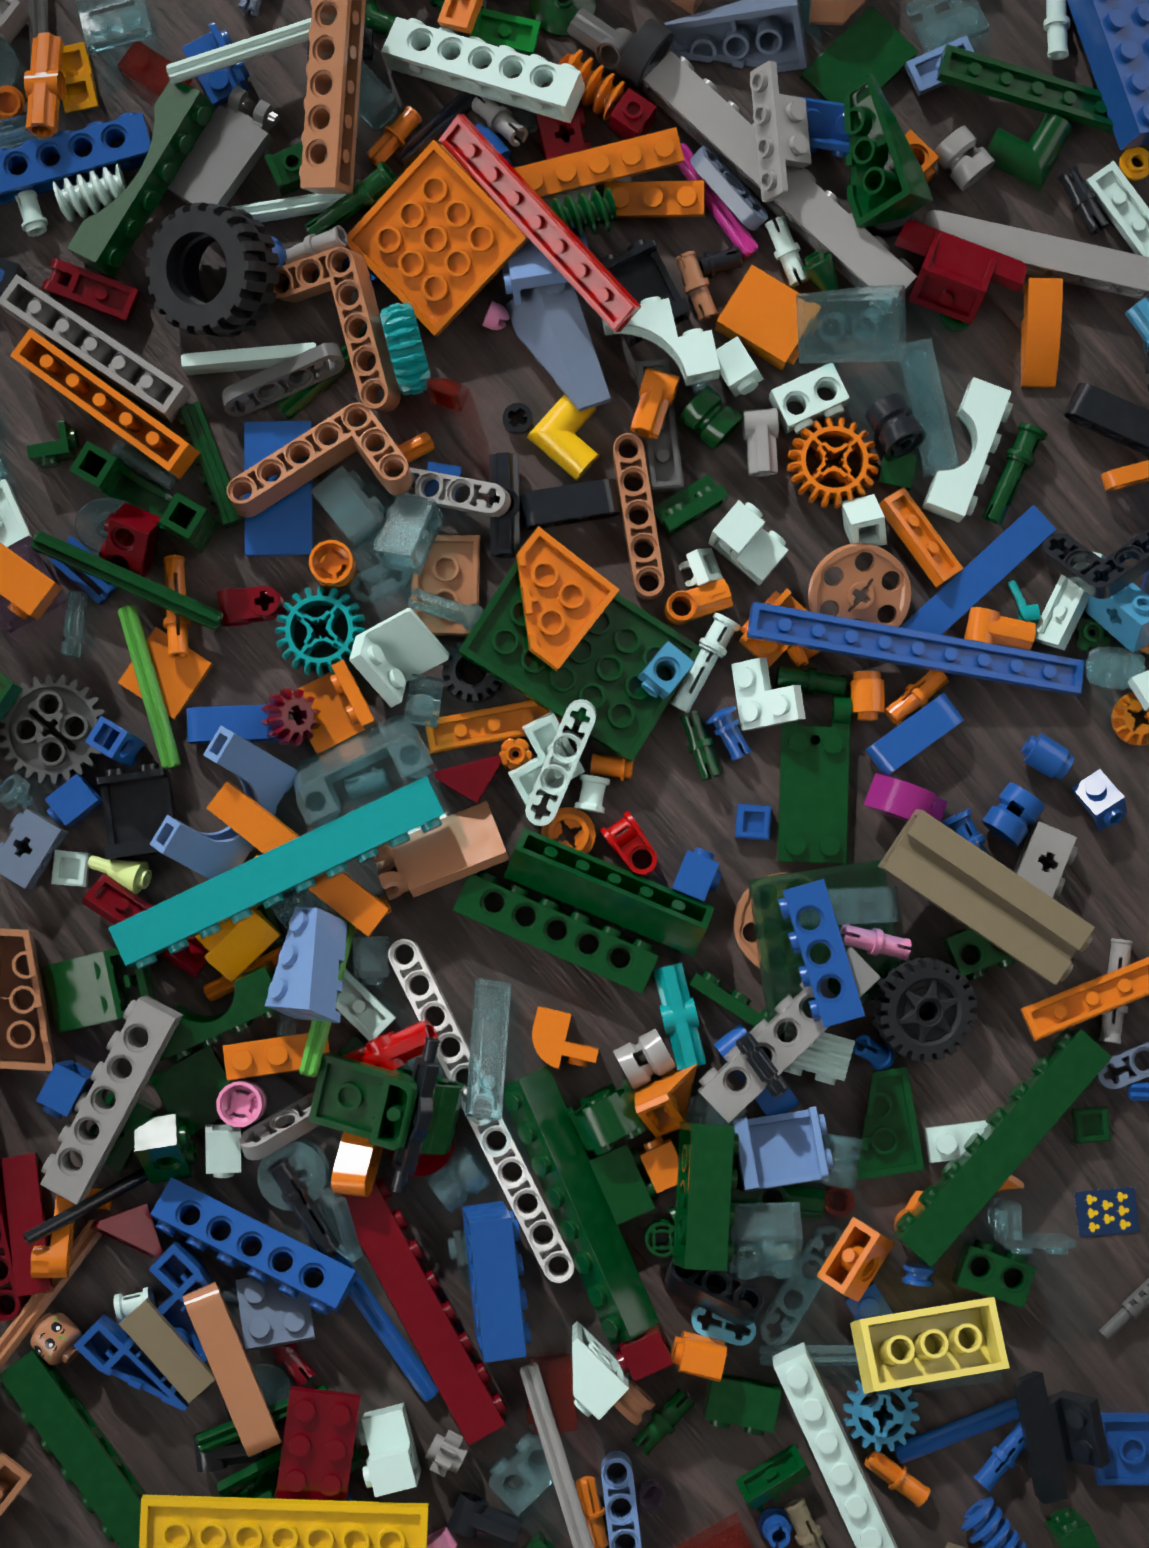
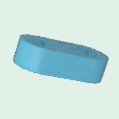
M696 1306L691 1313L693 1328L700 1335L724 1340L726 1343L739 1346L749 1344L756 1335L755 1323L746 1326L749 1332L742 1333L741 1337L738 1338L735 1337L733 1329L725 1327L726 1322L734 1323L711 1313L712 1318L721 1321V1325L709 1323L707 1328H702V1323L697 1317L698 1315H705L706 1310Z

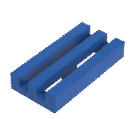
M71 535L67 539V543L93 554L74 536ZM53 558L49 559L99 605H102L117 589V587L111 584L108 586L104 581L86 574L104 590L101 595H98L65 564Z

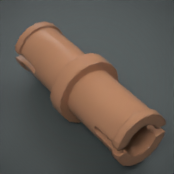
M695 251L685 252L681 254L682 257L677 256L675 262L678 264L686 285L683 289L685 295H689L698 321L702 322L711 319V315L713 317L717 316L719 312L708 289V286H710L709 279L707 277L704 278Z

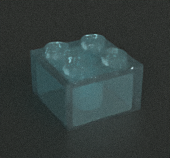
M800 1203L730 1204L735 1206L736 1215L734 1226L729 1227V1241H732L734 1246L733 1261L729 1263V1273L745 1280L765 1276H774L780 1279L799 1276L803 1245Z

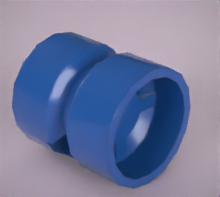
M1009 782L998 797L1000 804L998 806H991L981 820V823L1005 842L1018 847L1029 832L1027 824L1035 823L1046 807L1030 792ZM1012 807L1021 813L1020 817L1010 812V808Z

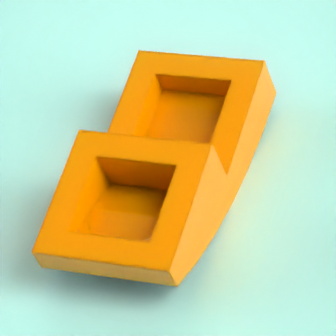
M79 42L64 46L62 71L66 82V96L62 102L65 113L70 114L99 107L86 43Z

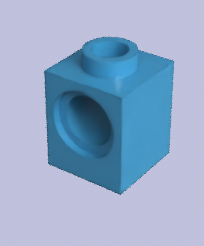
M668 641L637 678L643 682L641 687L648 694L655 698L660 696L664 699L673 691L695 662ZM658 665H664L670 669L671 679L669 681H664L657 676L656 667Z

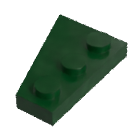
M907 1066L872 1071L855 1180L925 1170Z

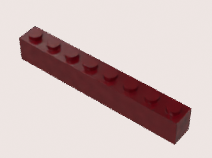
M376 1177L369 1197L337 1194L335 1198L469 1446L505 1426L507 1419L505 1414L509 1412L508 1407L500 1393L493 1394L488 1384L492 1381V1378L484 1363L477 1364L471 1352L475 1350L474 1344L466 1331L463 1333L459 1331L455 1323L459 1317L450 1301L444 1303L438 1290L442 1289L437 1275L433 1270L428 1272L422 1262V1259L425 1258L422 1247L416 1239L411 1241L405 1231L409 1224L400 1208L394 1210L388 1198L392 1197V1193L384 1178L378 1180Z

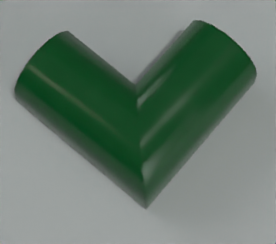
M1050 113L1044 114L1029 142L998 127L986 151L995 160L994 167L1040 191L1073 128L1068 121L1060 116Z

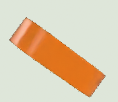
M1149 460L1116 468L1101 474L1105 492L1149 482Z

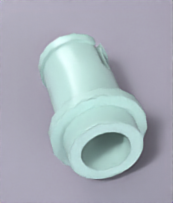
M27 190L18 193L15 199L23 219L21 224L22 230L31 237L44 234L47 231L48 220L42 215L36 192Z

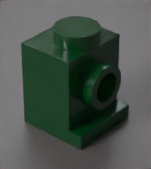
M302 142L273 155L269 153L264 156L281 196L300 189L299 170L302 165ZM299 161V164L296 167H288V165Z

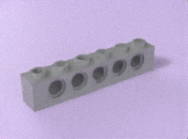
M17 274L1 295L0 306L6 313L170 423L174 421L180 412L179 408L183 407L190 398V394L183 385Z
M847 947L845 949L859 997H861L881 977L852 947ZM826 978L820 985V992L827 998L835 997L837 994L829 990L827 984L829 978ZM803 982L800 983L803 990L794 999L788 995L775 1007L778 1014L769 1023L763 1019L749 1032L759 1043L757 1047L765 1046L768 1048L770 1060L778 1070V1076L830 1027L824 1028L821 1020L814 1022L813 1018H808L804 1015L802 1005L806 999L814 998L811 986L804 988ZM783 1022H790L795 1028V1035L788 1042H782L777 1036V1029ZM736 1045L724 1056L728 1062L717 1071L713 1067L699 1080L702 1087L698 1092L728 1124L767 1085L766 1082L761 1081L746 1060L747 1055H743ZM734 1070L741 1071L745 1076V1083L738 1090L729 1089L726 1084L728 1074Z
M148 995L138 998L137 1001L133 999L123 1014V1018L127 1021L121 1032L115 1031L106 1047V1049L110 1050L105 1062L100 1061L90 1077V1080L94 1081L88 1093L84 1092L74 1107V1111L78 1113L73 1123L68 1122L58 1137V1142L61 1145L56 1155L50 1154L42 1167L41 1172L45 1176L40 1185L76 1205L87 1198L183 1014ZM137 1027L147 1031L148 1042L146 1045L140 1044L136 1040L135 1030ZM121 1058H125L131 1063L132 1072L130 1075H125L120 1071L118 1064ZM104 1089H109L114 1093L116 1098L114 1106L104 1102L102 1098ZM88 1120L96 1122L99 1126L98 1136H92L88 1133L86 1129ZM71 1151H76L82 1156V1167H77L71 1162Z

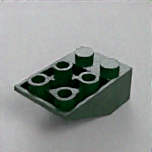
M118 948L43 966L57 1033L123 1019V1014L133 999L137 1001L138 998L148 995L156 1000L150 967L147 966L138 970L136 965L125 966Z

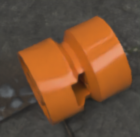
M326 540L318 543L312 549L309 556V567L320 585H323L328 590L335 587L340 591L348 588L354 582L357 575V564L351 551L345 544L337 540Z

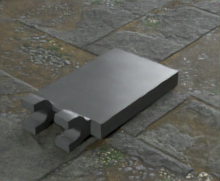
M236 85L229 96L227 109L221 105L216 108L209 123L204 127L193 149L187 155L166 191L189 205L204 202L226 206L273 141L268 132L278 123L280 117L272 112L273 107L271 104L260 99L256 105L253 100L247 97V91ZM256 105L253 112V118H251L247 114L250 113V111Z

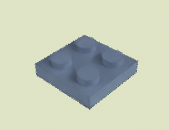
M251 1277L236 1280L246 1352L315 1340L311 1307L309 1306L310 1300L298 1295L297 1299L284 1295L278 1291L280 1285L267 1279L265 1284Z

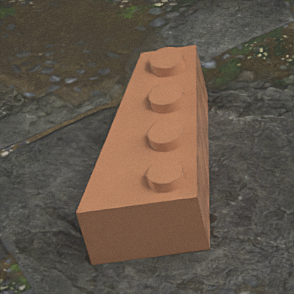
M0 928V1069L52 1071L56 1063L33 930Z

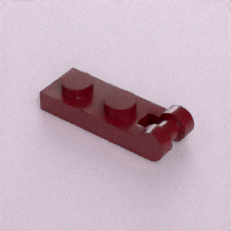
M53 258L50 265L52 270L48 280H44L41 287L43 292L127 324L129 323L141 294L138 289L63 260ZM70 276L71 279L68 286L61 285L64 277Z

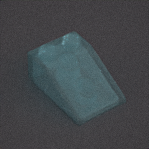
M905 285L865 286L796 295L799 364L901 361L907 353Z

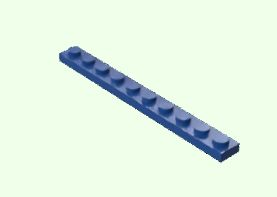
M753 602L751 604L747 638L1062 694L1077 696L1081 694L1084 660L765 603Z

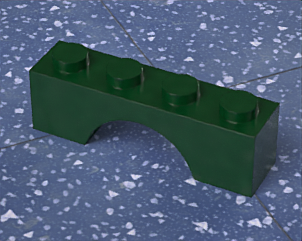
M272 960L241 974L234 981L232 1005L229 1010L215 1016L198 1015L188 1010L181 1003L170 1007L183 1014L160 1061L169 1057L173 1061H177L192 1052L190 1048L199 1043H202L203 1047H207L221 1040V1033L232 1029L234 1033H237L253 1024L251 1019L262 1014L267 1019L280 1013L265 1006L269 985L273 980L276 970Z

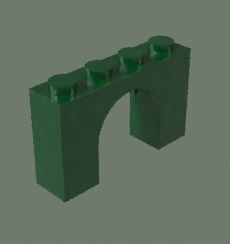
M86 441L69 469L86 487L115 504L122 506L125 502L161 517L159 523L161 524L160 529L201 553H203L219 526L218 522L204 507L177 492L172 496L155 487L126 468L118 458L89 441Z

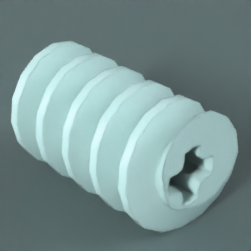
M118 163L116 164L115 175H112L107 167H103V174L100 179L93 170L90 171L89 182H86L81 174H77V185L73 186L68 178H64V189L61 190L53 181L58 205L69 222L75 221L76 211L83 219L88 217L89 207L94 214L101 211V204L105 207L108 206L127 188Z

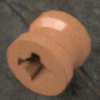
M630 1380L628 1382L629 1389L614 1406L625 1418L638 1426L642 1421L644 1412L652 1410L656 1403L640 1386Z

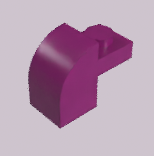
M875 773L864 806L885 816L908 822L916 809L924 810L938 821H941L948 802L935 796L936 793L917 785Z

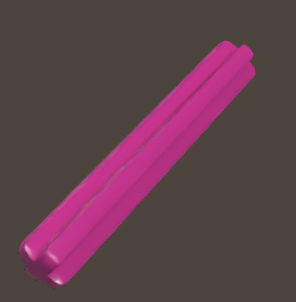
M682 143L684 163L677 164L678 168L688 181L704 180L690 162L693 153L686 144ZM706 183V207L734 246H738L742 257H750L758 250V244L742 222Z

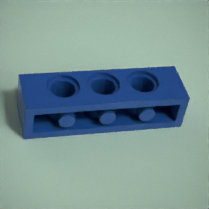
M824 879L783 890L784 898L778 899L783 919L791 918L794 932L788 933L794 954L801 952L805 966L798 967L804 988L809 986L812 988L815 1000L808 1002L814 1022L821 1020L825 1028L865 1016ZM807 909L815 910L820 917L819 925L813 930L804 929L799 921L801 913ZM818 943L825 944L830 950V957L823 964L814 963L810 958L811 948ZM835 978L839 981L840 991L835 997L827 998L821 994L820 985L824 979Z

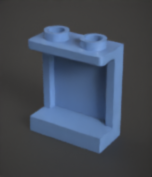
M572 229V232L588 248L586 232L584 237L581 238L577 230ZM530 239L502 268L506 294L513 293L515 306L522 305L520 290L568 282Z
M816 1106L802 1111L752 1119L745 1117L732 1120L731 1124L734 1126V1133L739 1135L737 1159L743 1193L825 1180L829 1177L828 1170H833L830 1149H824L822 1135H827L824 1114L818 1115Z

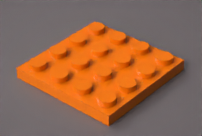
M435 140L424 149L347 234V245L350 249L364 257L367 266L402 303L408 302L413 306L415 316L437 337L529 240L484 189Z

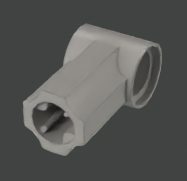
M777 408L742 410L743 439L747 443L748 476L767 477L777 474L776 438H778L779 433Z

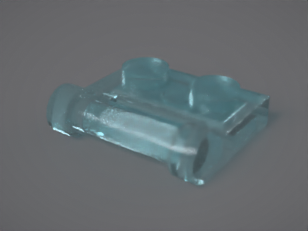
M75 0L89 54L154 37L145 0ZM134 1L135 4L91 16L90 13L92 11L104 9L107 7Z

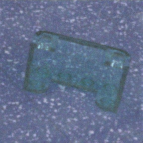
M405 715L394 716L299 763L295 768L298 771L293 778L296 802L306 824L316 829L335 820L340 814L341 803L332 784L389 756L392 757L402 779L406 777L418 779L439 770L414 720Z

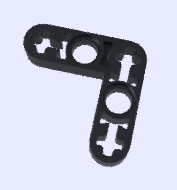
M1149 528L1104 560L1071 536L1063 533L1049 536L1042 545L1046 562L1051 567L1097 599H1106L1114 596L1149 570ZM1132 558L1138 560V562L1132 566L1121 565V563L1127 559ZM1080 562L1089 563L1084 569L1077 570L1072 568Z

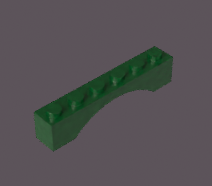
M169 80L154 105L153 137L139 172L129 186L112 203L98 213L83 220L67 247L84 264L112 278L122 265L133 243L141 234L152 212L158 206L163 194L171 181L174 180L179 168L193 149L195 142L216 110L214 105L201 91L181 82L173 84Z

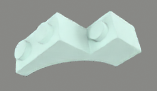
M655 296L642 300L640 304L642 307L621 332H614L602 319L605 336L612 334L634 335L647 339L665 350L679 367L686 386L719 379L720 365L712 330L703 332V329L695 328L684 332L683 336L678 337L669 298L661 300L660 297Z

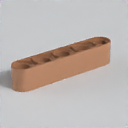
M624 433L614 442L613 462L631 577L635 594L644 601H652L657 599L663 591L664 572L642 440L633 433ZM624 445H632L636 448L637 455L633 458H624L620 455L619 449ZM635 477L642 482L643 486L640 490L633 492L625 488L624 482L628 478ZM635 510H641L646 513L648 520L644 524L636 525L630 521V513ZM640 543H647L652 547L653 553L650 557L641 558L635 554V546ZM645 576H652L657 580L658 587L653 591H645L640 587L639 581Z
M211 1283L182 1296L248 1457L281 1443L279 1431L217 1283Z

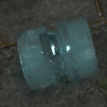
M833 1133L822 1135L824 1149H830L833 1170H828L829 1177L827 1179L813 1182L855 1189L858 1169L854 1166V1162L860 1159L863 1140Z
M463 1148L450 1159L448 1167H444L426 1177L433 1192L451 1213L468 1202L469 1193L477 1195L491 1184L485 1171L466 1148Z

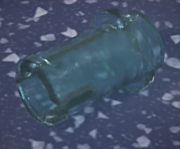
M376 766L372 767L371 772L350 779H344L345 788L350 800L378 790L380 793H383L385 788L390 787L385 769H378Z

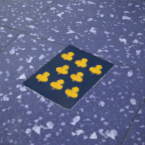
M1134 1187L1075 1193L1078 1232L1081 1237L1139 1232Z

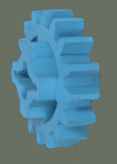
M859 1380L855 1381L859 1390L856 1393L847 1391L846 1394L852 1402L842 1406L845 1412L851 1414L843 1419L845 1425L855 1426L850 1431L851 1437L856 1439L862 1436L860 1442L862 1447L866 1448L872 1442L876 1452L881 1451L882 1444H886L890 1451H894V1442L897 1440L903 1445L907 1444L903 1435L906 1432L915 1434L916 1431L910 1423L920 1419L917 1413L911 1411V1409L916 1408L919 1404L916 1399H907L912 1393L909 1386L902 1389L895 1388L874 1392V1395L867 1401H862L869 1393L864 1394L862 1382ZM890 1392H893L901 1399L903 1407L891 1403ZM881 1405H884L888 1413L882 1414L881 1419L878 1420L873 1412L879 1411ZM859 1418L871 1422V1433L861 1426ZM895 1424H899V1426L895 1430L888 1433V1430L891 1427H893Z

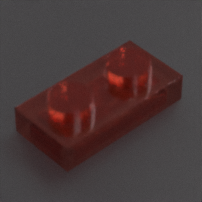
M135 39L117 66L121 72L160 97L170 80L166 66L172 62ZM191 78L181 83L189 86L193 79Z

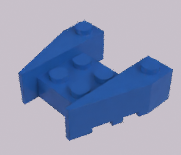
M178 1237L158 1257L149 1270L172 1292L158 1310L205 1363L207 1357L182 1296L214 1283L203 1260ZM105 1312L75 1343L74 1347L98 1371L128 1382V1385L138 1390L142 1389L161 1398V1401L182 1411L188 1408L190 1403L184 1399L133 1339ZM235 1325V1328H236V1330H237V1332H238V1335H239L240 1340H241V1342H242V1344H243V1347H244V1341H243V1339H242V1337H241V1335H240V1333H239V1331H238V1329H237V1327H236V1325Z

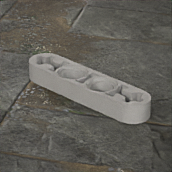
M411 467L410 470L413 476V483H415V489L411 487L406 493L401 495L392 494L402 500L491 517L504 515L511 504L509 493L498 484ZM394 471L389 477H397L403 471ZM431 480H437L439 482L438 493L432 497H427L424 492L426 484ZM461 486H468L470 488L469 498L463 503L456 502L455 493L457 489ZM496 493L500 497L499 503H493V505L479 499L480 494L492 498Z

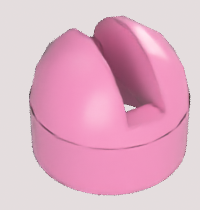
M491 301L482 326L496 331L505 328L507 324L503 320H509V312L501 304Z

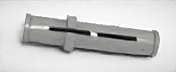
M1111 938L1107 974L1118 970L1119 959L1120 968L1130 965L1133 941ZM1124 1005L1114 1009L1113 1024V1010L1102 1015L1099 1041L1121 1044L1124 1013H1128V1006Z

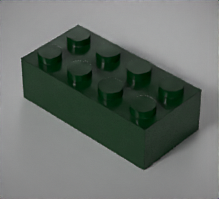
M680 1122L672 1263L683 1269L727 1271V1263H732L734 1246L733 1242L729 1241V1227L734 1226L736 1213L735 1206L730 1205L731 1190L735 1191L737 1187V1170L732 1169L733 1155H737L739 1150V1135L734 1133V1126Z

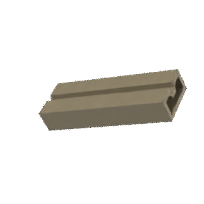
M916 809L878 865L886 873L1054 985H1057L1059 980L1064 981L1071 973L1073 964L1070 960L1075 952L1079 951L1082 953L1092 941L1093 936L1091 933L1095 928L1093 925L924 810Z

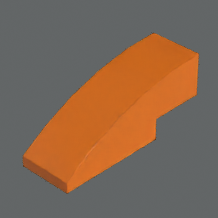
M1029 278L1024 284V319L1021 321V388L1056 387L1062 323L1063 278Z

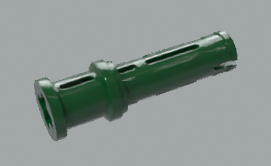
M381 161L377 164V169L363 180L358 178L355 184H353V194H346L316 218L305 224L309 235H319L335 228L337 225L340 226L365 206H374L377 199L397 180L391 169Z
M1023 422L1019 424L1018 430L1020 432L1013 447L1006 452V459L1008 460L1006 467L982 515L983 519L1000 526L1003 524L1027 469L1034 466L1036 462L1034 456L1041 441L1046 440L1048 436L1044 430L1032 424Z

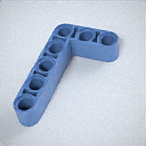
M614 1450L607 1453L601 1462L610 1548H622L615 1541L618 1536L629 1534L635 1541L627 1548H642L632 1463L626 1453ZM613 1463H621L627 1470L621 1477H613L607 1472V1469ZM619 1498H624L631 1504L629 1509L622 1513L614 1511L611 1507L612 1503Z

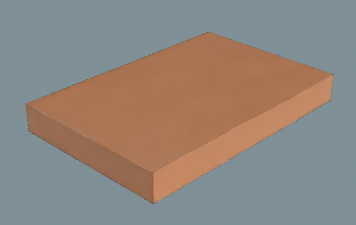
M413 534L411 609L435 637H467L479 619L480 535Z

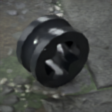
M513 403L504 410L502 419L503 425L509 433L519 435L530 429L533 417L530 408L525 404ZM519 410L524 412L523 419H527L526 424L519 423L517 427H513L510 424L512 419H508L509 414H517Z

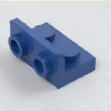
M213 22L208 25L210 33L181 48L186 58L232 44V41L226 30L224 29L219 32L216 24ZM244 62L197 76L215 108L228 102L229 96L236 85L247 92L250 91L245 80L250 77V74Z
M805 98L810 152H817L819 148L831 150V154L834 156L846 157V154H849V134L845 132L844 103Z

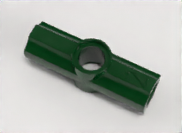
M737 1178L736 1190H731L730 1205H734L735 1209L764 1212L768 1215L781 1214L821 1220L823 1217L825 1189L798 1185L770 1188L776 1189L781 1193L780 1202L773 1207L766 1206L762 1202L763 1194L769 1189L743 1193L741 1179Z

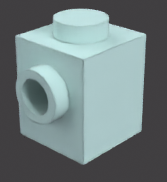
M738 336L716 349L720 374L735 397L739 394L745 395L752 392L758 386V382L763 380L762 375Z
M874 494L855 498L852 501L846 500L841 502L844 530L850 544L868 543L876 546L887 544L885 517Z
M205 1124L206 1174H213L215 1178H229L234 1176V1173L241 1172L240 1127H233L228 1124Z

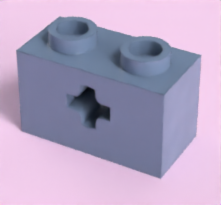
M26 809L24 813H18L13 819L9 828L12 832L7 841L0 843V874L24 889L33 890L52 860L55 850H58L69 831L39 813ZM23 842H28V846L32 848L30 854L24 853L25 850L21 847Z

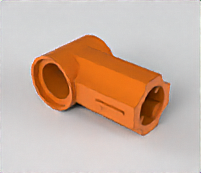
M647 367L639 391L640 400L632 420V432L647 439L659 438L668 407L672 406L680 376Z
M725 579L687 591H676L665 603L663 609L664 617L672 625L683 626L689 621L732 608V595ZM675 601L684 602L688 606V614L685 616L675 614L672 610V603Z
M972 607L964 639L1031 651L1036 634V623L1000 616V613L995 610Z

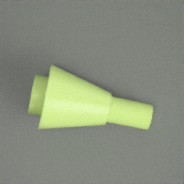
M92 855L88 861V868L106 873L107 876L134 894H138L142 889H146L151 881L152 872L149 870V865L146 861H110Z

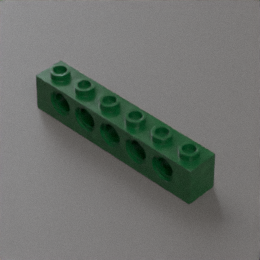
M479 871L477 876L472 874L467 877L453 908L454 912L643 994L659 957L652 953L654 946L635 939L634 944L621 940L623 933L604 925L602 931L590 926L592 919L573 911L571 917L558 912L560 905L545 898H541L539 903L527 898L529 891L510 884L508 889L495 884L498 878L486 872ZM491 893H499L504 898V906L499 912H489L485 907V899ZM525 906L531 907L536 914L534 923L527 927L521 926L516 920L517 911ZM560 920L566 924L567 934L563 939L553 940L548 936L547 927L552 921ZM585 934H592L598 939V949L592 954H584L579 949V939ZM616 948H624L630 955L629 963L623 968L614 967L610 961V954Z

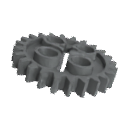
M47 674L45 684H43L40 678L35 676L33 677L34 687L32 688L22 682L20 685L23 688V693L18 696L16 703L8 710V715L4 716L1 721L6 725L5 728L0 729V735L6 737V740L0 744V748L10 749V752L4 759L8 762L18 760L13 770L21 772L27 768L25 778L32 780L38 773V783L45 784L50 776L52 783L59 785L61 775L68 781L73 777L74 771L81 776H85L86 772L83 765L88 764L96 767V763L92 758L93 754L104 755L85 743L100 716L104 717L108 714L103 709L96 710V707L102 700L98 697L88 699L92 689L87 686L79 691L81 681L74 679L68 686V677L65 675H61L56 683L54 676ZM57 697L59 708L53 714H47L45 710L47 700ZM35 709L46 721L55 724L56 729L76 745V749L71 750L63 740L51 735L50 729L32 716L30 711ZM82 719L84 731L79 736L73 737L70 732V726L75 720ZM33 722L36 726V733L31 739L25 740L22 734L23 728L26 724ZM58 744L61 747V756L57 761L50 762L47 756L48 750L53 745Z

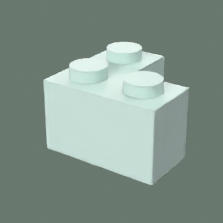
M738 500L714 528L708 544L760 586L786 556L788 549L784 547L786 542L780 535L772 530L768 533L763 529L765 521L761 519L763 514L758 508L749 502L744 505Z
M405 1402L364 1413L361 1419L362 1424L358 1425V1434L361 1445H367L370 1454L368 1459H366V1466L363 1467L366 1487H373L375 1497L417 1487L421 1467Z

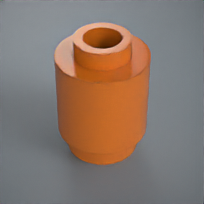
M880 671L854 672V680L850 681L851 714H857L860 721L878 720V714L885 713V687Z

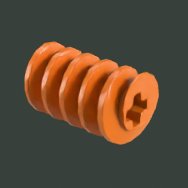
M579 49L573 55L567 53L558 65L563 63L570 64L581 71L585 85L582 104L586 107L593 104V112L597 115L604 112L603 119L606 121L623 97L626 82L621 81L617 86H614V73H611L604 79L602 75L605 67L600 65L596 70H592L594 62L592 57L584 63L581 62L584 52L582 49Z

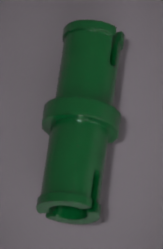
M779 665L775 686L801 685V690H804L805 694L813 695L814 692L843 697L847 677L845 675L840 676L817 672V668L810 667L808 670Z
M700 710L691 711L690 715L684 714L679 718L690 744L687 746L688 752L693 753L701 775V781L712 779L711 775L714 777L722 775V771L719 768L712 748L714 745L713 738L708 737Z
M680 1388L659 1412L655 1410L651 1414L653 1418L632 1439V1442L638 1447L647 1437L650 1438L640 1449L646 1456L650 1454L667 1433L672 1434L676 1430L674 1426L695 1405L690 1398H687L679 1408L677 1407L686 1396Z

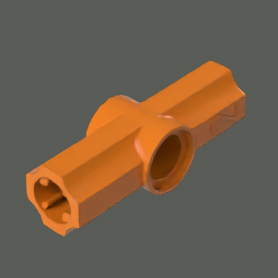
M49 32L38 33V36L33 38L31 68L24 74V90L28 99L26 129L29 134L39 138H52L58 132L60 100H64L66 96V82L62 71L64 42L61 37L52 35Z

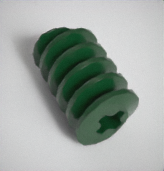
M609 187L604 189L603 199L597 190H592L590 201L583 192L578 194L577 203L574 202L570 195L565 196L563 206L558 198H552L550 208L571 231L576 229L581 238L584 237L585 227L587 226L590 227L594 235H597L599 224H603L608 233L611 232L612 221H617L615 202Z

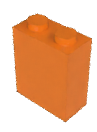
M751 265L718 317L714 330L731 340L738 336L745 349L783 371L788 362L794 365L801 355L804 347L799 344L804 336L812 337L819 326L821 319L817 316L821 306L756 266Z

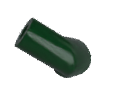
M366 0L365 22L367 28L373 29L374 33L388 37L397 16L380 12L376 0Z

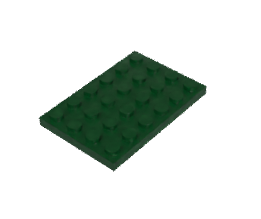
M516 559L457 653L547 711L554 713L560 719L563 718L567 707L573 701L579 699L589 701L596 710L595 723L589 737L631 763L682 682L681 680L666 698L662 699L660 696L655 698L648 694L641 687L643 682L637 677L668 641L692 661L696 659L702 647L621 595L616 594L556 672L529 651ZM664 665L656 667V673L660 679L664 681L671 679V671L668 667ZM583 707L578 712L573 710L571 712L575 716L573 727L577 730L583 720H590V717L586 716L587 709Z

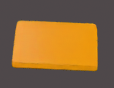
M251 910L253 916L239 922L204 956L208 963L232 983L282 935L260 910Z

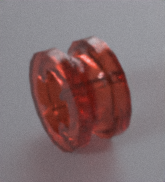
M834 1184L825 1190L824 1207L830 1214L842 1217L852 1211L855 1198L850 1189L842 1184ZM836 1191H839L840 1195H843L844 1192L847 1194V1199L843 1201L845 1207L839 1210L836 1205L834 1208H831L829 1203L833 1200L832 1194Z

